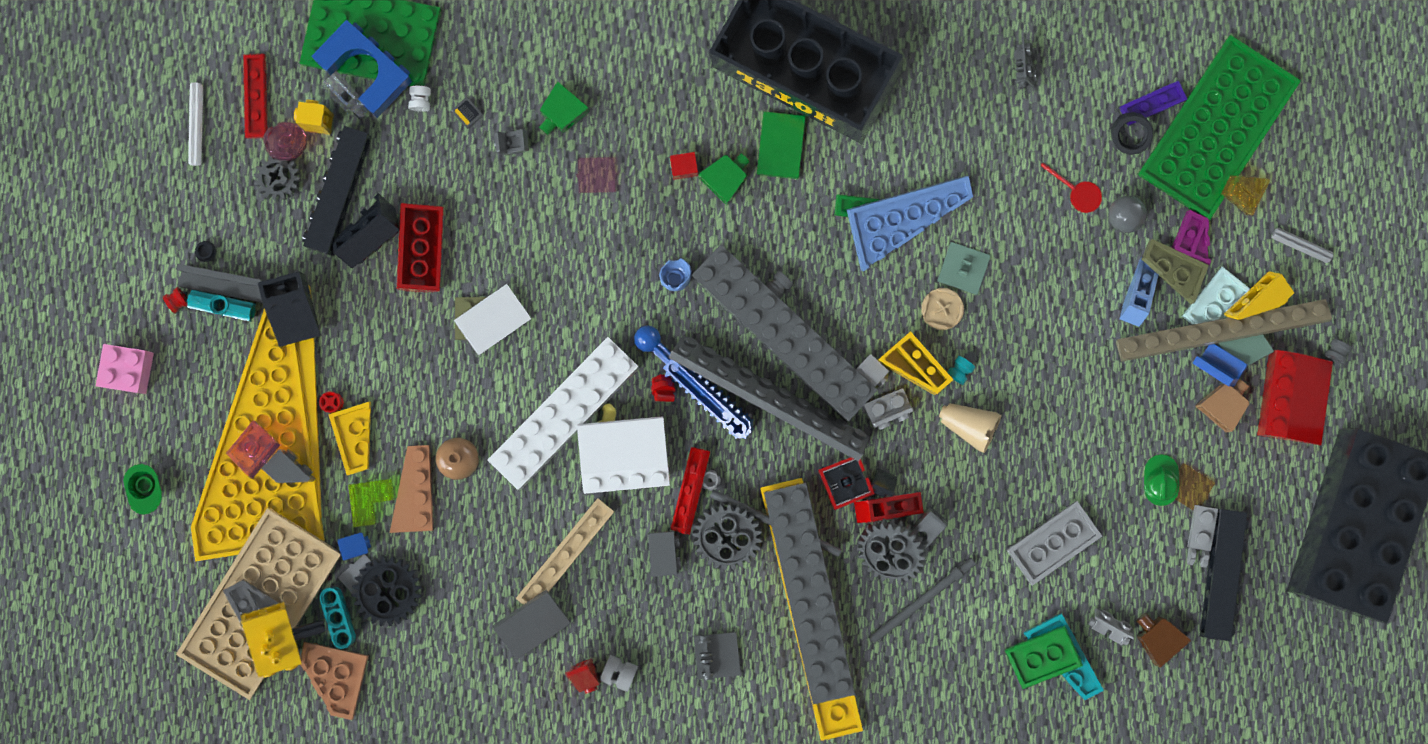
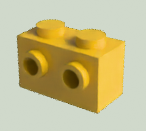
M306 100V102H298V108L294 110V120H296V123L306 132L331 135L334 114L325 105L319 104L318 101Z

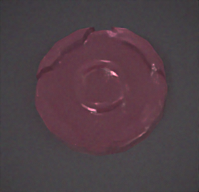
M291 122L277 123L278 126L268 128L264 134L263 143L266 152L271 157L278 160H292L303 154L307 147V137L299 125Z

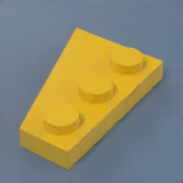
M371 402L328 414L347 476L368 470Z

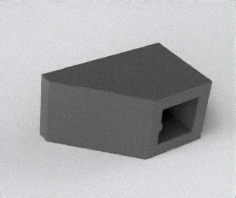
M279 449L261 468L276 483L313 482L315 480L311 475L313 471L307 465L298 463L296 461L298 457L289 449L287 451Z

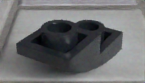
M877 468L874 475L875 479L872 483V488L875 489L874 493L885 498L887 495L893 496L897 484V476Z

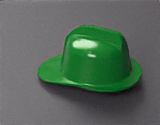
M1163 454L1150 458L1144 470L1145 496L1154 505H1169L1174 502L1179 492L1178 465L1174 459Z
M137 464L130 467L123 479L128 503L134 512L142 515L150 514L159 507L162 500V491L157 474L149 465Z

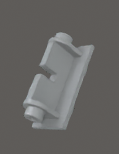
M1095 608V618L1091 617L1088 622L1091 629L1102 635H1105L1108 629L1111 630L1108 638L1120 645H1128L1130 638L1134 639V630L1129 623L1125 621L1120 622L1113 618L1109 612L1105 610L1100 611Z

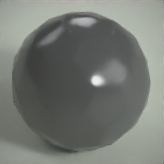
M1126 195L1112 202L1108 218L1111 225L1117 231L1132 233L1144 225L1147 219V209L1139 198Z

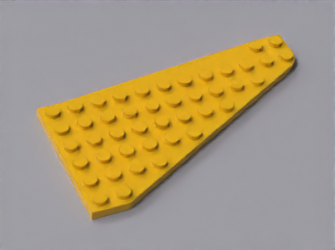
M265 309L191 525L195 561L238 555L267 508H271L322 541H325L321 511L314 338L279 347ZM279 449L286 451L289 449L298 457L296 459L298 463L307 465L313 471L311 475L315 480L313 482L276 483L261 468Z

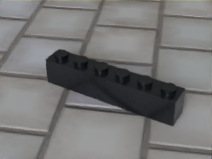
M346 126L343 127L342 131H339L336 139L338 143L336 150H333L330 156L331 165L329 171L326 170L323 176L324 186L316 197V209L310 214L309 222L311 224L309 230H306L303 235V246L307 249L329 256L333 255V241L340 234L372 140L368 133Z
M1218 509L1208 563L1199 633L1201 637L1231 642V638L1235 635V624L1233 622L1234 616L1238 612L1236 598L1241 590L1239 574L1243 571L1244 566L1243 560H1241L1242 551H1245L1246 548L1244 535L1245 530L1249 526V518L1246 512Z

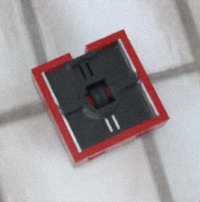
M849 457L818 470L834 510L875 494L869 478H865L863 475L865 469L861 459L857 461Z

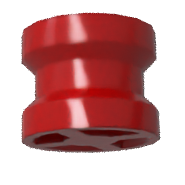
M176 287L173 293L163 296L165 304L174 314L179 312L181 307L188 306V298L179 287Z
M329 391L322 394L319 405L323 411L335 413L341 411L344 400L340 394Z

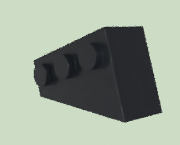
M379 193L374 197L376 199L375 203L368 210L364 208L360 212L363 216L354 225L350 223L333 241L334 254L350 268H354L357 264H362L368 255L373 251H378L384 242L395 237L399 231L395 207Z

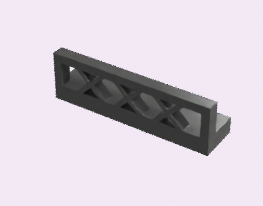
M177 264L176 270L181 272L178 287L262 303L257 284L262 280Z

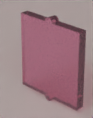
M615 157L578 158V174H576V177L578 178L579 193L616 192L615 177H617V173L615 172Z

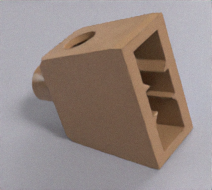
M1240 379L1235 386L1229 387L1224 383L1220 384L1195 406L1222 430L1232 432L1249 405V401L1242 396L1249 386Z

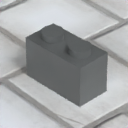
M674 531L648 533L651 577L677 575V570H681V559L676 557V548H680L679 535H674Z

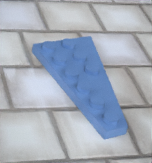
M963 176L846 209L861 271H865L870 265L884 258L886 254L895 248H899L924 231L926 227L940 220L942 216L971 199L973 194L969 176Z

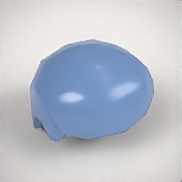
M682 258L679 260H669L661 268L659 274L661 284L670 291L683 290L690 284L692 277L690 264Z

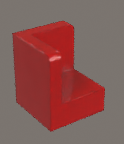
M695 152L670 156L673 180L698 176Z

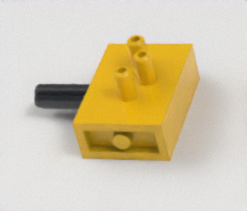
M284 602L241 615V623L258 678L262 676L270 677L278 671L293 670L298 665H301L296 641L326 631L323 620L292 628Z

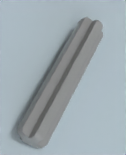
M1276 228L1272 234V239L1325 263L1330 262L1334 255L1332 251L1281 228Z

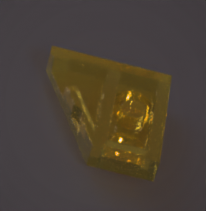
M1230 175L1221 194L1243 213L1253 216L1270 180Z

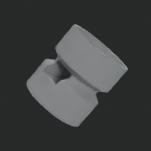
M610 655L600 681L608 685L614 683L616 688L628 692L638 666L630 662L623 664L620 658Z

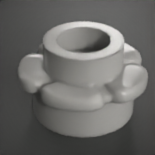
M708 470V472H705L702 484L703 489L713 491V489H717V486L720 485L721 479L716 471Z

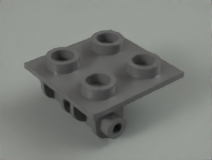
M1022 37V44L1017 45V49H1015V61H1017L1015 65H1023V67L1016 68V72H1018L1016 73V84H1019V88H1025L1029 83L1033 88H1036L1035 81H1038V70L1034 67V60H1037V50L1033 48L1032 44L1025 37Z
M736 632L694 636L698 680H712L713 678L741 675Z

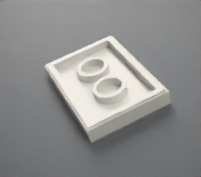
M506 284L456 318L454 322L476 353L480 355L531 318Z

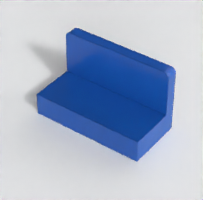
M1216 344L1209 345L1203 355L1197 356L1193 361L1194 365L1229 387L1236 385L1248 366L1245 362Z

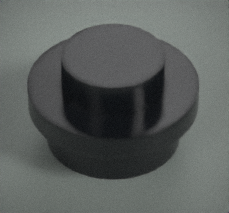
M202 241L195 248V255L202 262H210L216 257L217 249L209 241Z

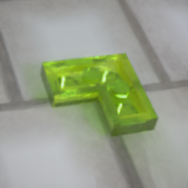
M392 479L348 485L353 527L376 524L374 503L395 500Z

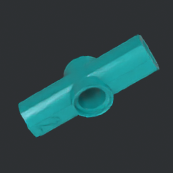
M191 290L187 299L188 308L252 322L256 312V304L196 290ZM221 301H225V308L219 311L218 304Z

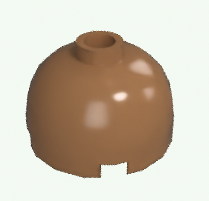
M451 438L438 448L436 464L439 471L445 477L452 480H462L470 477L476 471L479 464L478 452L469 440Z

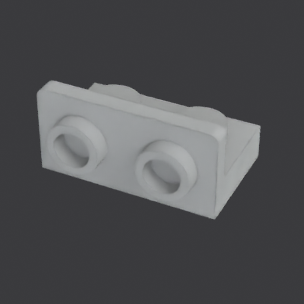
M903 388L864 404L872 427L878 426L879 430L891 426L890 421L898 418L899 422L910 418V413L914 411Z

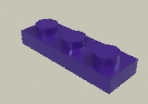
M1178 80L1126 103L1119 108L1122 115L1135 112L1149 118L1185 102L1187 97ZM1135 121L1127 122V125H1128V126H1131V125H1133V124H1135V123H1137V122H1135Z

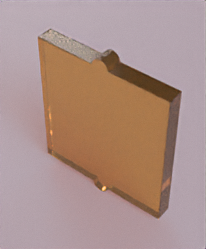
M1182 463L1179 468V492L1175 500L1194 511L1195 505L1202 506L1204 501L1208 500V494L1215 485V482Z

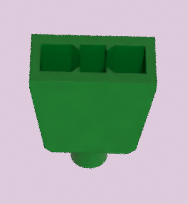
M557 82L540 109L541 114L546 119L539 128L546 135H549L555 127L565 133L590 112L589 108L562 84Z
M742 153L733 161L727 155H724L700 172L698 177L728 206L747 179V174L742 169L750 161Z

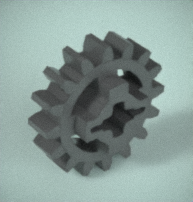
M277 154L276 159L269 155V161L267 162L262 159L263 166H256L259 173L253 174L258 179L254 183L255 186L260 187L258 192L261 194L265 193L267 199L272 197L275 201L279 200V196L284 201L287 200V194L293 197L292 190H299L296 182L302 181V179L297 177L301 171L294 169L297 164L290 162V158L287 156L283 159L280 154ZM288 171H290V175H291V178H290V179L288 178V175H287ZM275 175L280 176V180H275Z

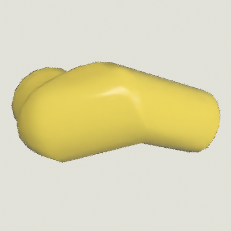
M605 404L602 407L604 411L602 420L598 422L615 421L616 409L612 404Z

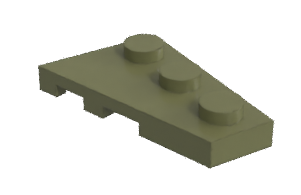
M1154 239L1149 240L1141 260L1191 305L1195 303L1209 265Z

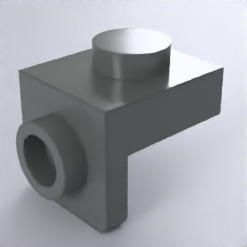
M521 129L508 133H494V146L497 153L508 156L529 151L527 130Z

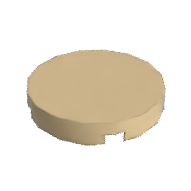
M938 288L931 291L924 298L921 313L924 321L930 327L936 330H948L961 321L964 314V304L955 291L948 288Z

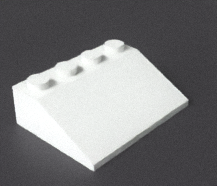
M663 416L577 424L584 494L670 486Z

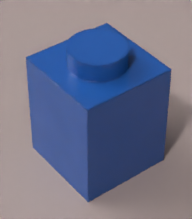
M362 532L337 540L343 561L368 554L367 549L371 548L368 535L363 536Z

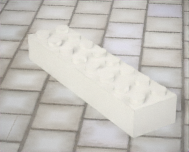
M607 337L503 443L488 461L517 490H522L578 432L577 424H586L636 373L639 366Z

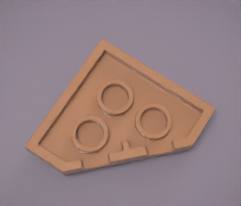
M306 641L301 653L302 669L306 671L311 684L319 697L321 696L330 715L353 720L369 655Z

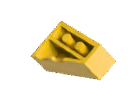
M911 331L878 359L886 368L933 395L938 394L953 381L952 377Z

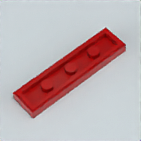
M246 54L243 55L245 138H268L266 55Z
M691 447L670 530L690 535L711 451Z

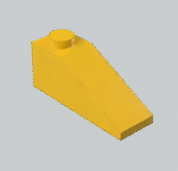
M1269 271L1224 314L1226 317L1237 320L1247 318L1284 305L1294 292L1282 274Z

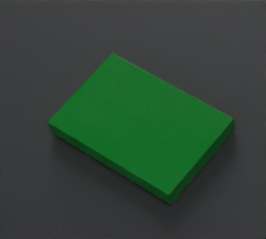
M763 112L757 175L799 179L805 116Z
M1065 625L1005 648L1007 657L1022 689L1083 666Z

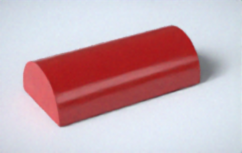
M400 204L397 290L409 292L440 291L444 207Z

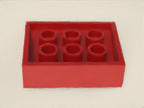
M1274 350L1273 353L1269 354L1257 435L1321 446L1333 362L1282 350Z

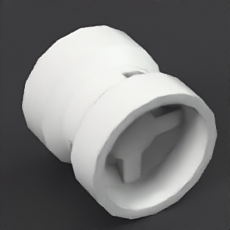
M411 86L409 89L411 100L409 101L408 108L414 111H429L430 103L428 102V97L431 95V89L425 86Z

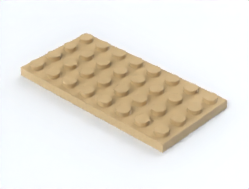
M267 508L176 655L248 700L252 699L265 677L258 678L244 629L223 590L243 579L276 602H284L291 627L296 628L341 557V552L271 508Z

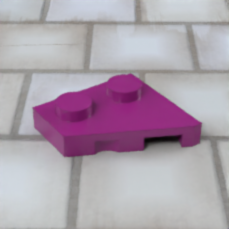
M1191 210L1186 211L1172 248L1210 266L1211 259H1208V246H1210V237L1208 236L1209 219Z

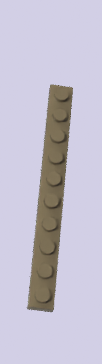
M1324 299L1272 309L1240 320L1225 318L1117 339L1116 345L1121 362L1330 322L1332 316L1327 301Z

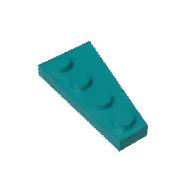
M1062 613L1024 631L1023 634L1030 639L1065 625L1083 666L1061 675L1084 700L1104 691Z

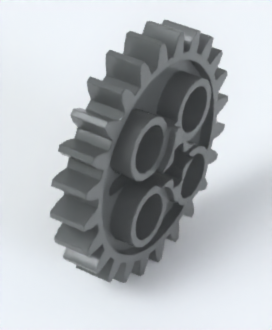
M720 502L718 509L713 504L711 512L704 509V516H698L699 522H695L694 528L697 530H693L692 536L696 537L693 540V544L698 545L696 552L702 551L701 559L708 557V565L714 561L716 562V569L722 564L724 570L727 569L728 565H731V568L735 570L736 564L743 568L744 560L747 563H751L750 556H757L756 550H760L761 544L759 542H762L763 537L759 535L762 533V528L757 527L759 520L752 521L754 513L747 515V507L741 511L739 503L733 508L731 502L728 503L727 507H724V504ZM731 519L734 523L727 525L723 520ZM715 532L718 536L712 538L707 533ZM743 534L746 535L748 539L740 540L737 536ZM727 547L731 549V552L725 553L721 549Z
M885 519L882 520L881 524L875 521L873 526L869 524L866 530H863L858 540L857 550L860 551L858 558L864 559L862 565L869 566L867 572L874 571V577L881 575L883 582L886 578H889L891 584L894 579H897L899 584L902 583L903 578L909 582L911 577L915 579L917 574L922 572L927 561L926 545L921 544L923 537L916 538L918 531H909L911 525L903 527V521H900L898 525L895 524L894 519L891 520L890 524Z

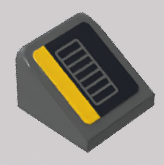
M467 97L452 109V113L467 129L483 116Z

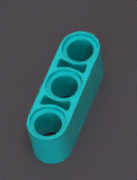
M338 587L326 588L320 594L321 606L333 644L337 648L344 649L354 644L356 633L342 590ZM329 591L334 592L336 595L334 603L330 602L327 598ZM335 612L341 613L343 618L341 623H337L334 620ZM342 632L346 633L349 637L347 644L340 640Z

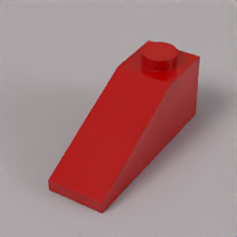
M921 492L854 502L857 523L874 522L924 513Z
M592 658L571 666L566 672L568 679L579 693L585 691L586 694L598 689L597 685L601 683Z

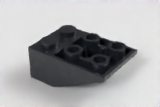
M298 271L257 283L264 309L279 347L321 336L305 274Z

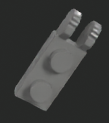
M1199 505L1194 506L1187 545L1189 547L1187 565L1194 564L1196 549L1202 550L1200 566L1207 567L1218 509Z

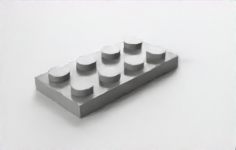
M1075 501L1006 551L1030 585L1033 586L1097 541L1102 535L1078 501Z

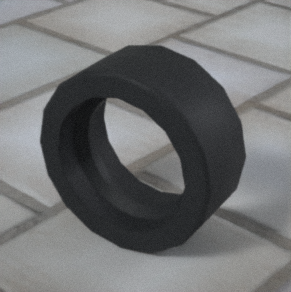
M1135 112L1125 113L1119 116L1113 123L1111 139L1116 148L1122 153L1129 155L1139 154L1145 151L1151 144L1153 128L1148 119L1142 114ZM1135 121L1143 126L1145 131L1144 138L1136 145H1126L1120 139V129L1127 122Z

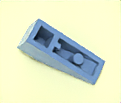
M1142 257L1137 265L1119 318L1140 327L1150 313L1158 274L1141 260Z

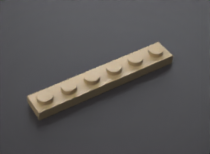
M597 498L516 599L524 605L546 589L549 592L615 511Z

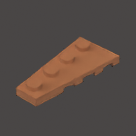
M430 445L407 446L390 533L433 531Z

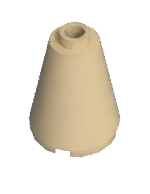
M949 403L948 406L944 405L939 414V417L942 418V424L983 453L988 449L1002 416L997 412Z

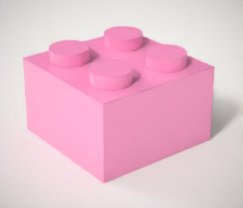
M103 344L96 386L146 394L154 353Z

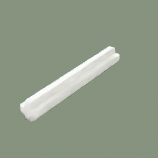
M201 83L190 84L188 163L192 166H200L202 161L203 85Z

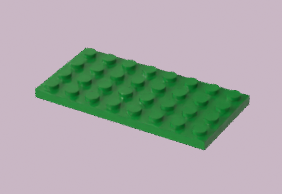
M1229 35L1137 175L1193 212L1210 220L1301 80L1232 35Z

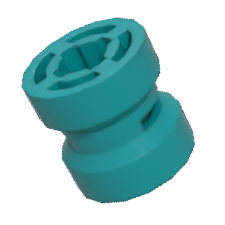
M958 356L955 359L954 367L949 368L947 373L953 380L964 385L967 381L966 375L972 373L976 367L965 358Z

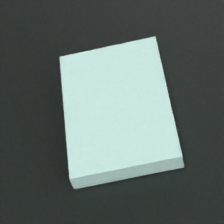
M1220 267L1197 296L1195 303L1187 308L1182 317L1192 325L1229 318L1224 313L1250 288L1224 267Z

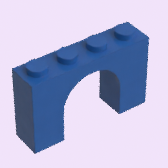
M346 20L311 57L331 76L347 59L354 55L364 54L373 57L378 63L377 78L358 100L378 118L412 82L408 76L410 72L403 65L398 67L393 62L395 60L394 57L386 50L384 52L380 51L377 48L379 44L371 36L367 39L362 34L364 30L357 23L351 24Z

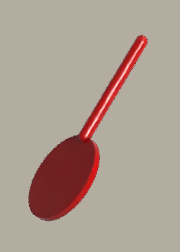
M1041 164V167L1072 189L1070 200L1076 210L1090 213L1100 206L1102 193L1097 185L1092 182H1080L1074 186L1046 164Z

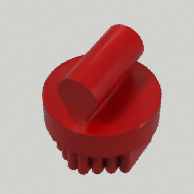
M660 374L651 379V392L654 400L674 402L675 384L672 382L671 376L665 377V374Z

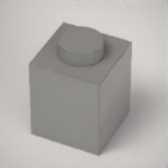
M871 354L856 368L874 387L876 385L881 387L888 379L886 374L889 370Z

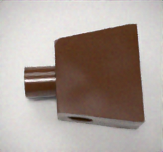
M1144 613L1136 620L1144 629L1137 635V638L1152 663L1159 668L1191 642L1186 635L1163 617H1157L1153 621L1147 613Z

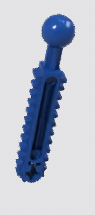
M645 325L637 329L634 336L635 345L643 352L652 351L666 364L663 367L666 371L665 377L671 375L673 382L677 381L680 388L684 387L686 389L685 393H690L692 399H697V404H702L704 411L708 410L711 417L715 416L717 418L716 422H721L723 428L727 427L729 434L735 436L736 439H745L754 430V420L748 416V413L744 414L741 407L737 408L735 406L736 402L729 400L730 396L723 395L724 391H719L717 384L713 385L710 380L670 359L671 351L660 342V333L655 327Z

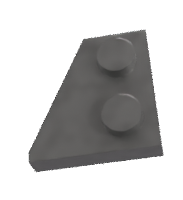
M244 579L223 590L240 623L242 614L278 604L274 599Z

